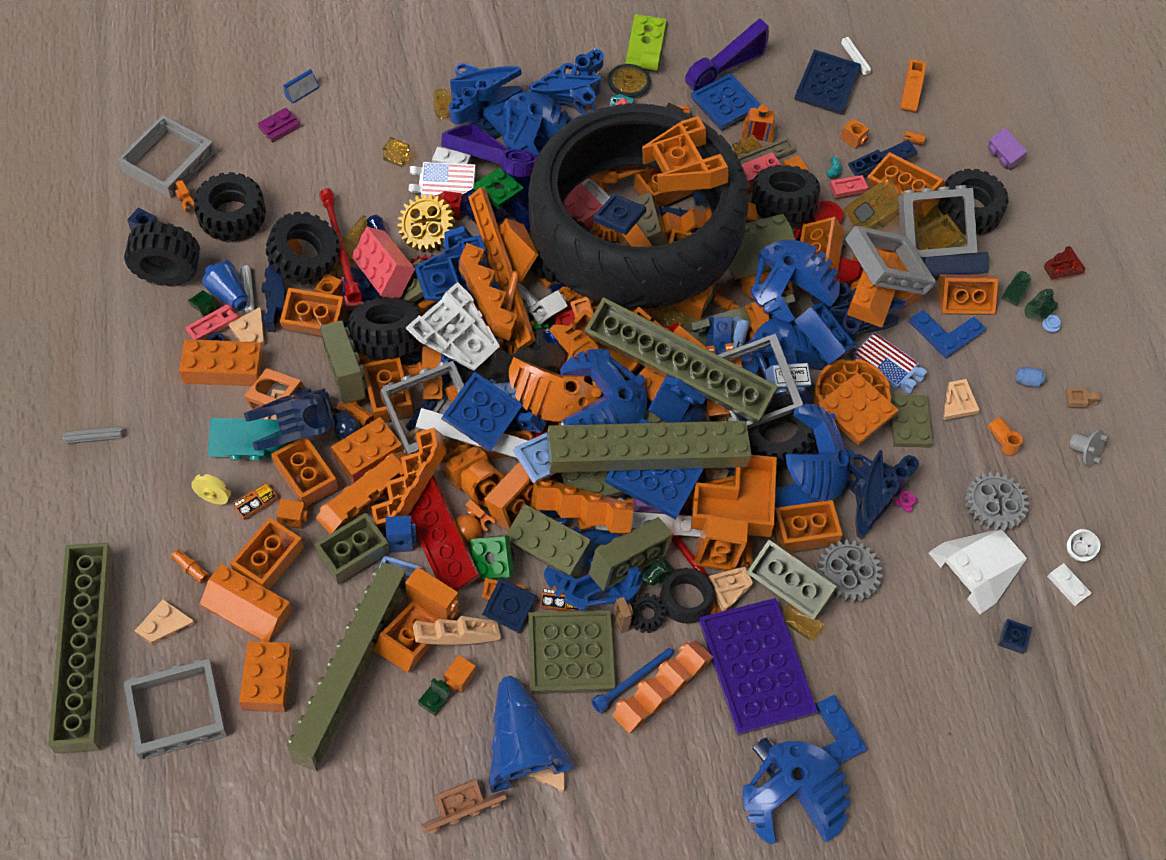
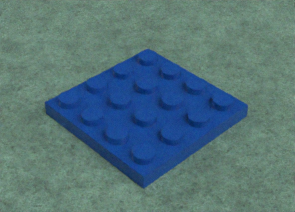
M643 418L639 421V423H651ZM704 468L610 471L605 479V483L676 520Z

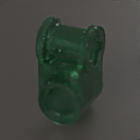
M1019 271L1001 298L1018 306L1031 282L1030 274L1025 271Z
M1044 289L1027 303L1025 307L1026 317L1041 320L1047 319L1058 308V303L1055 302L1053 297L1054 291L1052 289Z
M663 556L654 559L651 567L648 570H644L641 576L649 585L655 586L663 583L664 579L675 568Z

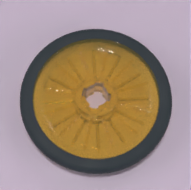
M634 64L616 66L610 71L607 79L608 85L614 93L630 98L644 94L651 84L650 76L646 70Z

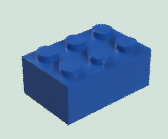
M823 302L810 307L795 320L798 330L808 337L810 345L820 352L821 359L829 365L841 359L857 346Z

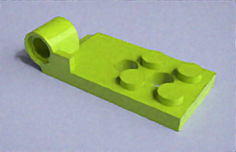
M634 15L625 64H634L640 66L641 69L658 71L666 19Z

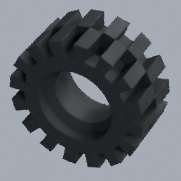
M643 593L639 594V597L635 596L630 603L633 610L630 625H635V630L640 628L641 633H644V630H647V633H651L652 629L655 632L658 627L662 626L664 621L665 606L663 603L661 604L662 600L660 598L656 599L654 594L652 597L649 596L650 593H646L645 596H643ZM642 607H649L654 611V617L643 619L639 615V610Z

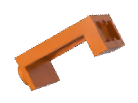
M266 368L244 397L250 407L254 408L257 404L262 406L277 400L265 395L274 382L289 386L280 398L292 395L296 391L306 388L301 380Z

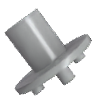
M1102 430L1094 431L1090 437L1075 433L1070 440V448L1083 453L1085 465L1100 464L1102 458L1099 457L1109 437Z

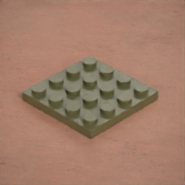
M610 610L528 612L531 694L605 692L615 689Z

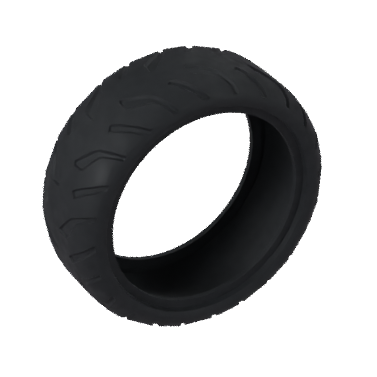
M625 103L624 105L619 104L600 108L576 117L549 139L539 153L532 170L528 193L529 222L532 239L537 251L541 253L540 257L550 271L556 274V278L568 288L571 287L573 291L599 303L604 297L624 308L637 309L640 307L641 309H655L672 306L699 295L719 280L733 262L741 246L747 220L749 202L747 178L743 173L744 169L736 152L731 150L732 147L722 135H718L716 130L702 121L706 128V144L696 147L702 159L721 154L728 166V183L709 189H696L704 197L712 211V216L691 235L669 244L651 247L625 246L603 240L578 225L563 206L565 199L581 182L609 169L640 166L661 170L657 161L647 164L643 163L642 147L679 122L694 116L680 110L676 111L674 108L659 105Z

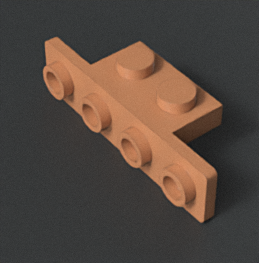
M476 779L470 780L435 794L434 797L441 816L422 823L421 827L424 832H436L441 829V825L458 823L462 820V817L468 814L475 816L483 812V808L488 806L494 808L503 804V800L507 799V796L501 791L483 799Z

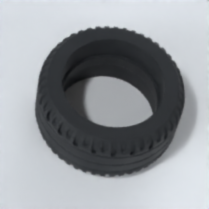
M694 568L674 570L663 581L660 591L661 604H664L667 616L676 622L686 624L698 622L700 617L706 616L711 610L714 601L712 582L703 572L701 573V571ZM679 584H690L700 590L704 601L693 608L682 607L672 599L670 590Z

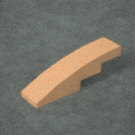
M460 616L457 621L438 618L435 623L416 621L413 624L416 643L458 645L497 641L501 638L498 623L486 619Z

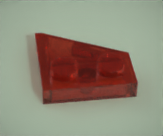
M1067 246L1065 251L1056 254L1053 259L1048 260L1044 265V269L1051 280L1083 274L1086 269L1071 246Z

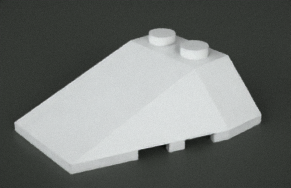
M458 282L422 317L419 315L406 327L419 342L473 371L500 347L489 326L485 325L481 312L475 307L472 296Z
M1002 529L946 541L929 552V555L940 568L948 564L969 589L971 594L967 600L980 615L997 603L1027 559Z

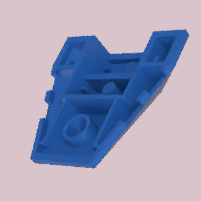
M481 235L462 239L457 245L451 248L448 247L443 253L415 266V272L425 300L440 301L444 294L457 282L472 296L464 276L459 271V262L465 245L468 243L484 249L481 266L488 268L485 259L486 249ZM494 282L492 287L500 290L498 282Z

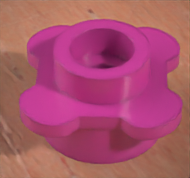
M901 491L900 497L895 499L894 503L896 506L904 508L906 512H911L912 506L917 503V498L911 492Z

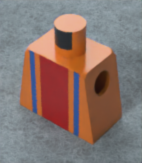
M766 105L750 108L743 122L741 138L773 142L775 129L774 111L768 110Z

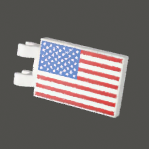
M423 162V167L410 166V174L420 175L419 185L409 184L408 191H411V193H421V198L423 194L428 198L430 194L435 197L447 191L462 193V200L469 201L468 197L475 192L473 185L476 179V165Z

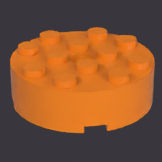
M839 359L830 365L828 364L820 372L812 393V404L818 405L820 401L857 372L889 401H891L890 384L877 367L860 359H855V361Z

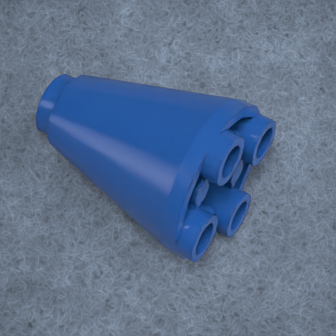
M230 260L206 267V273L202 279V285L206 290L238 311L248 306V296L237 269Z

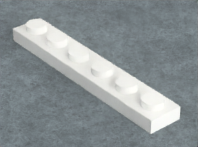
M633 512L631 529L642 526L647 520L659 517L674 533L673 535L699 537L702 531L691 529L692 516L678 515L675 520L666 514ZM596 525V530H608L605 525Z

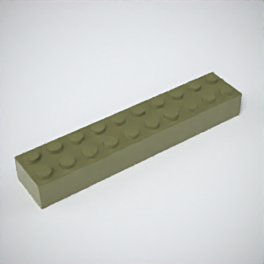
M604 297L585 329V334L592 340L664 377L668 376L682 380L707 399L758 425L777 391V385Z
M746 421L548 426L546 436L549 473L747 467L751 459Z
M108 543L65 545L48 746L54 753L100 750L113 552Z
M382 562L380 568L375 569L372 577L373 582L364 591L363 597L365 598L361 604L357 605L353 621H349L346 626L344 639H340L336 646L337 653L334 659L330 658L325 676L321 677L318 681V690L315 696H311L308 701V710L305 716L302 715L297 723L298 729L295 735L292 734L287 743L292 761L316 772L375 654L374 648L378 637L390 624L406 591L405 571Z

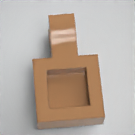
M1067 387L1065 391L1068 407H1087L1088 404L1098 405V400H1101L1100 392H1087L1086 388Z

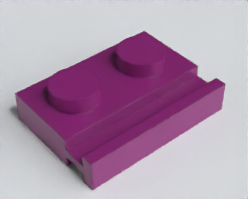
M287 108L257 123L258 128L267 138H270L272 143L301 127L300 121H297L296 117Z

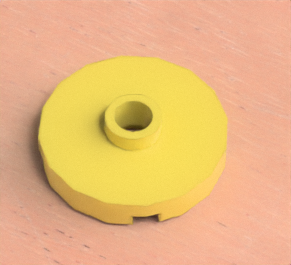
M199 474L191 483L194 492L210 503L222 505L227 503L231 497L230 489L227 490L225 488L226 484L212 475L205 474L201 476Z

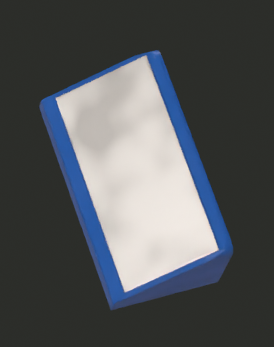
M309 69L284 84L283 87L285 97L291 103H296L317 90L319 85L313 71Z

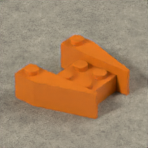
M699 116L679 122L642 147L643 163L647 164L657 161L663 172L657 175L659 192L709 189L728 183V166L722 155L718 154L702 159L696 147L706 144V128Z

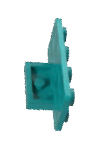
M212 418L210 420L208 454L211 457H230L229 460L240 461L242 458H249L250 461H261V458L272 459L271 454L287 446L288 443L259 451L254 450L252 442L280 431L277 420L257 419L246 422L245 419Z

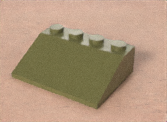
M784 214L746 222L741 246L728 268L734 280L757 275L756 271L759 262L757 257L761 249L778 241L795 240L791 226ZM766 264L764 265L763 273L772 271V268Z

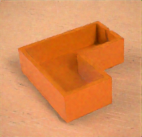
M751 455L747 467H734L733 486L696 482L693 493L691 529L702 530L708 515H718L722 518L740 519L741 521L748 522L747 535L771 537L774 527L777 457Z

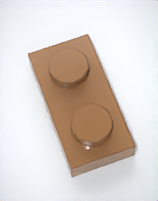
M624 597L616 599L613 616L620 633L629 631L633 610L630 603H626Z

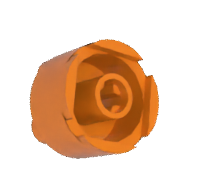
M482 459L462 471L461 487L463 492L477 505L487 507L484 498L505 476L490 462Z

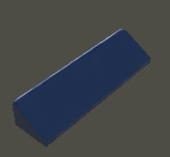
M988 252L932 256L925 257L922 260L933 278L939 277V274L970 275L987 273L989 255Z

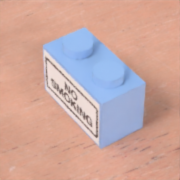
M808 363L788 364L798 393L804 392L807 387L811 386ZM770 366L765 370L767 381L778 386L776 394L787 393L788 389L779 366Z

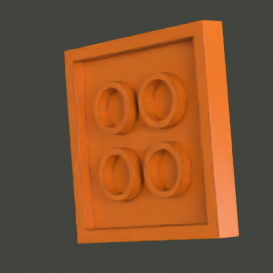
M858 372L817 405L824 407L831 414L834 413L836 415V426L857 445L866 440L899 411Z

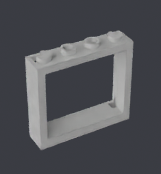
M162 115L121 154L117 161L122 172L171 199L176 194L175 190H177L175 182L182 180L186 184L215 154L213 142ZM168 132L197 149L163 182L134 166V164Z
M776 333L718 355L731 361L771 346L793 405L764 415L759 425L793 413L794 409L803 405ZM729 410L731 417L728 420L739 421L737 414ZM750 420L746 422L747 429L758 425Z
M448 361L437 364L436 368L431 370L430 368H425L419 371V375L413 377L412 375L405 376L401 379V382L396 384L390 382L381 389L380 394L406 455L419 452L417 442L409 444L389 396L447 373L450 374L459 394L464 385L453 361L449 363ZM443 436L444 442L451 440V438Z
M198 659L191 664L175 665L172 669L165 671L156 670L150 675L143 677L134 676L128 681L123 682L135 750L140 760L227 737L214 670L210 659ZM206 673L216 723L143 743L134 691Z

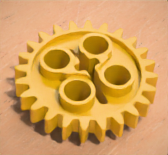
M423 194L422 199L416 196L415 202L410 199L411 205L405 204L406 211H400L403 217H398V220L402 222L397 225L401 229L399 234L401 236L404 235L402 240L409 247L412 246L414 250L419 248L421 252L424 251V248L430 252L431 247L437 250V244L443 247L442 241L445 240L444 232L455 228L451 224L455 222V219L451 217L454 215V212L450 210V205L446 204L444 199L441 200L439 196L434 198L432 194L428 198ZM438 210L435 216H431L433 211ZM420 212V216L414 219L415 214ZM439 227L436 233H432L434 228ZM421 229V233L415 236L416 231Z

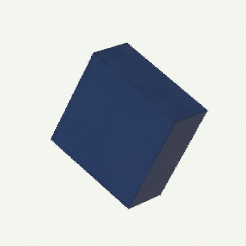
M1007 619L1003 624L998 645L1023 654L1027 650L1032 627Z

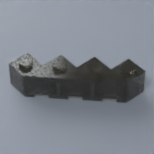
M547 343L539 351L533 350L530 347H521L513 355L501 350L495 351L474 371L462 365V382L466 383L472 374L476 372L489 382L496 381L497 384L509 382V367L513 357L558 374L560 368L565 363V349L555 343Z

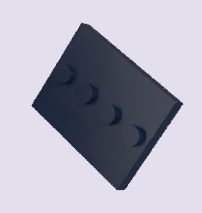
M814 49L794 99L842 114L861 64Z

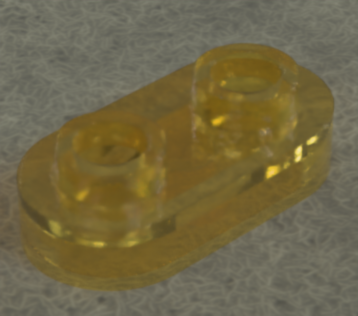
M437 89L433 93L435 115L440 119H446L450 117V93L446 89Z

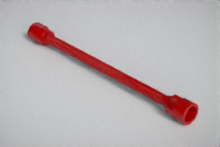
M324 188L320 191L319 196L323 207L327 208L331 227L334 228L336 231L335 235L339 238V256L346 279L345 294L348 302L357 303L361 300L362 295L351 273L334 211V193L332 189Z

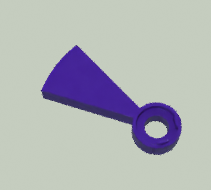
M759 18L711 60L706 57L696 61L689 68L685 76V83L693 91H696L714 82L718 74L763 56L767 48L769 26Z
M474 124L455 127L442 133V147L501 164L502 171L509 175L527 177L532 174L537 159L534 153L520 149L510 150Z

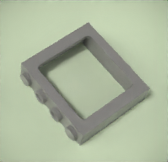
M966 185L955 186L956 189L949 190V187H940L938 191L926 188L921 189V192L915 193L914 190L903 191L904 194L898 195L901 235L908 237L921 258L978 252L973 188H967ZM963 197L967 245L963 247L917 250L913 201Z
M855 226L845 238L870 281L875 286L926 295L936 283L906 236ZM876 248L895 251L908 272L888 268Z

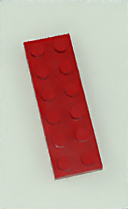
M432 476L408 516L411 517V523H415L416 535L436 579L458 591L481 575L435 477Z

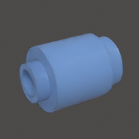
M1030 367L1017 369L1016 382H1019L1020 385L1039 387L1040 384L1044 383L1045 374L1042 373V369Z

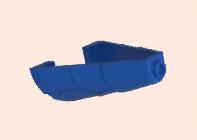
M513 676L504 677L498 684L493 719L495 727L489 775L491 793L511 788L512 779L550 768L554 775L575 769L572 758L540 713V708L519 679Z

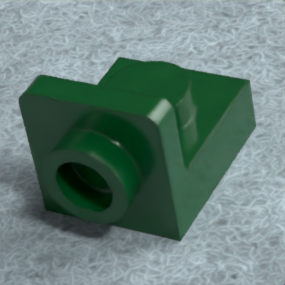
M204 290L188 300L190 305L201 313L202 317L219 309L214 297Z
M433 678L431 686L418 700V704L435 716L450 698L448 684L443 680L437 681Z

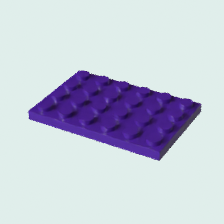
M776 598L699 618L698 621L708 651L714 657L712 662L737 735L817 714L815 702Z

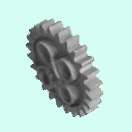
M991 472L987 476L982 473L980 478L976 476L974 481L970 482L965 492L964 500L967 501L965 506L971 507L968 513L975 514L973 520L980 519L979 525H982L984 522L987 523V529L991 525L994 526L995 531L999 527L1005 531L1007 526L1009 529H1013L1014 525L1018 526L1024 520L1029 511L1027 507L1030 503L1026 501L1028 495H1023L1025 489L1018 488L1021 483L1014 484L1013 477L1008 480L1007 474L1000 477L999 472L995 476Z
M846 539L842 545L840 541H837L836 546L831 543L829 549L825 548L823 554L820 555V561L817 564V567H819L818 571L839 584L835 591V599L843 596V602L850 598L851 602L854 603L857 597L861 602L864 596L868 599L871 593H875L876 587H879L880 580L883 577L879 573H881L883 568L878 566L880 560H874L876 553H869L870 547L863 549L864 543L857 546L856 540L849 544V541ZM848 556L854 557L855 560H850ZM832 565L837 566L840 570H835L832 568ZM860 571L865 572L867 576L861 575ZM844 581L850 582L852 586L846 585Z

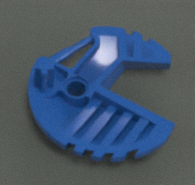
M536 92L518 93L504 104L506 110V134L503 136V141L510 150H526L538 157L539 153L533 143L537 132L550 139L557 131L571 122L572 119L570 118L567 121L568 113L565 110L561 113V105L557 103L554 106V100L548 96ZM512 116L518 118L514 132H510Z
M783 240L772 243L761 249L758 254L759 262L755 285L750 290L753 299L759 307H764L763 311L767 315L773 314L772 318L790 324L794 322L795 318L788 309L781 294L788 281L791 280L831 307L837 300L840 291L839 279L835 283L837 270L835 267L833 270L830 268L831 260L825 261L823 259L825 254L822 251L818 255L815 253L818 248L805 242ZM766 264L772 268V271L765 282L759 284L764 265Z
M774 318L763 323L756 330L753 338L746 343L749 344L776 333L787 364L808 363V367L821 370L827 366V363L821 359L820 352L808 342V337L798 330L795 321L786 324ZM771 346L753 352L756 355L760 368H762L765 379L767 365L764 357L768 358L769 367L778 365ZM806 390L799 393L802 403L811 404L813 397Z
M590 349L586 351V355L584 351L579 352L577 359L572 356L560 368L561 376H590L604 396L563 419L565 425L639 423L641 418L644 419L647 409L644 377L642 375L635 376L625 366L623 367L613 359L608 350ZM620 372H621L622 374H624V375H625L628 379H630V380L625 381V379H624L623 376L620 374ZM619 392L624 395V399L620 398Z
M805 404L794 409V416L813 429L819 453L786 454L787 467L797 486H801L802 491L806 495L810 494V498L817 499L818 501L832 500L838 497L847 485L850 475L848 462L855 453L852 449H846L836 426V415L834 413L831 414L827 409L817 406V404Z
M578 527L572 528V530L591 539L597 547L602 544L606 545L619 536L616 533L610 534L608 530L593 529L580 532ZM594 552L586 564V567L589 570L595 554ZM547 566L544 571V577L551 590L554 585L557 587L555 594L559 598L563 593L565 595L564 602L583 611L587 609V606L616 603V599L624 597L626 603H629L639 591L643 579V570L638 571L637 566L634 569L630 567L625 580L605 591H602L589 574L575 579Z
M789 741L770 747L769 755L759 767V771L751 782L744 785L742 789L744 811H749L750 816L746 817L749 823L756 825L757 828H753L756 834L768 844L776 843L773 809L795 793L823 841L828 842L837 836L848 817V813L843 815L844 810L850 806V797L845 799V794L849 792L848 784L843 785V780L846 777L844 772L838 773L837 770L840 766L837 761L823 749L806 742ZM774 761L779 772L758 788L754 787L762 774L767 771ZM794 768L799 769L801 773L799 780L794 779L792 776Z

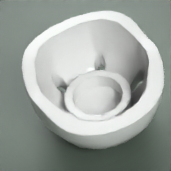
M1079 529L1067 540V553L1076 561H1089L1099 552L1100 541L1093 532Z

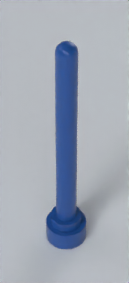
M668 648L607 694L597 695L591 699L595 710L600 714L607 710L611 700L671 657L674 653L673 649Z

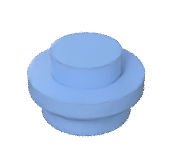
M1049 315L1044 318L1042 326L1048 332H1057L1061 327V321L1057 316Z

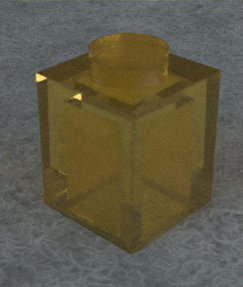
M390 137L383 147V159L397 166L403 167L405 162H408L411 157L409 144Z

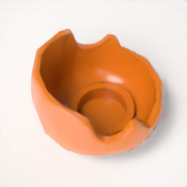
M464 514L455 519L466 545L471 543V539L481 538L483 529L481 528V523L474 516Z

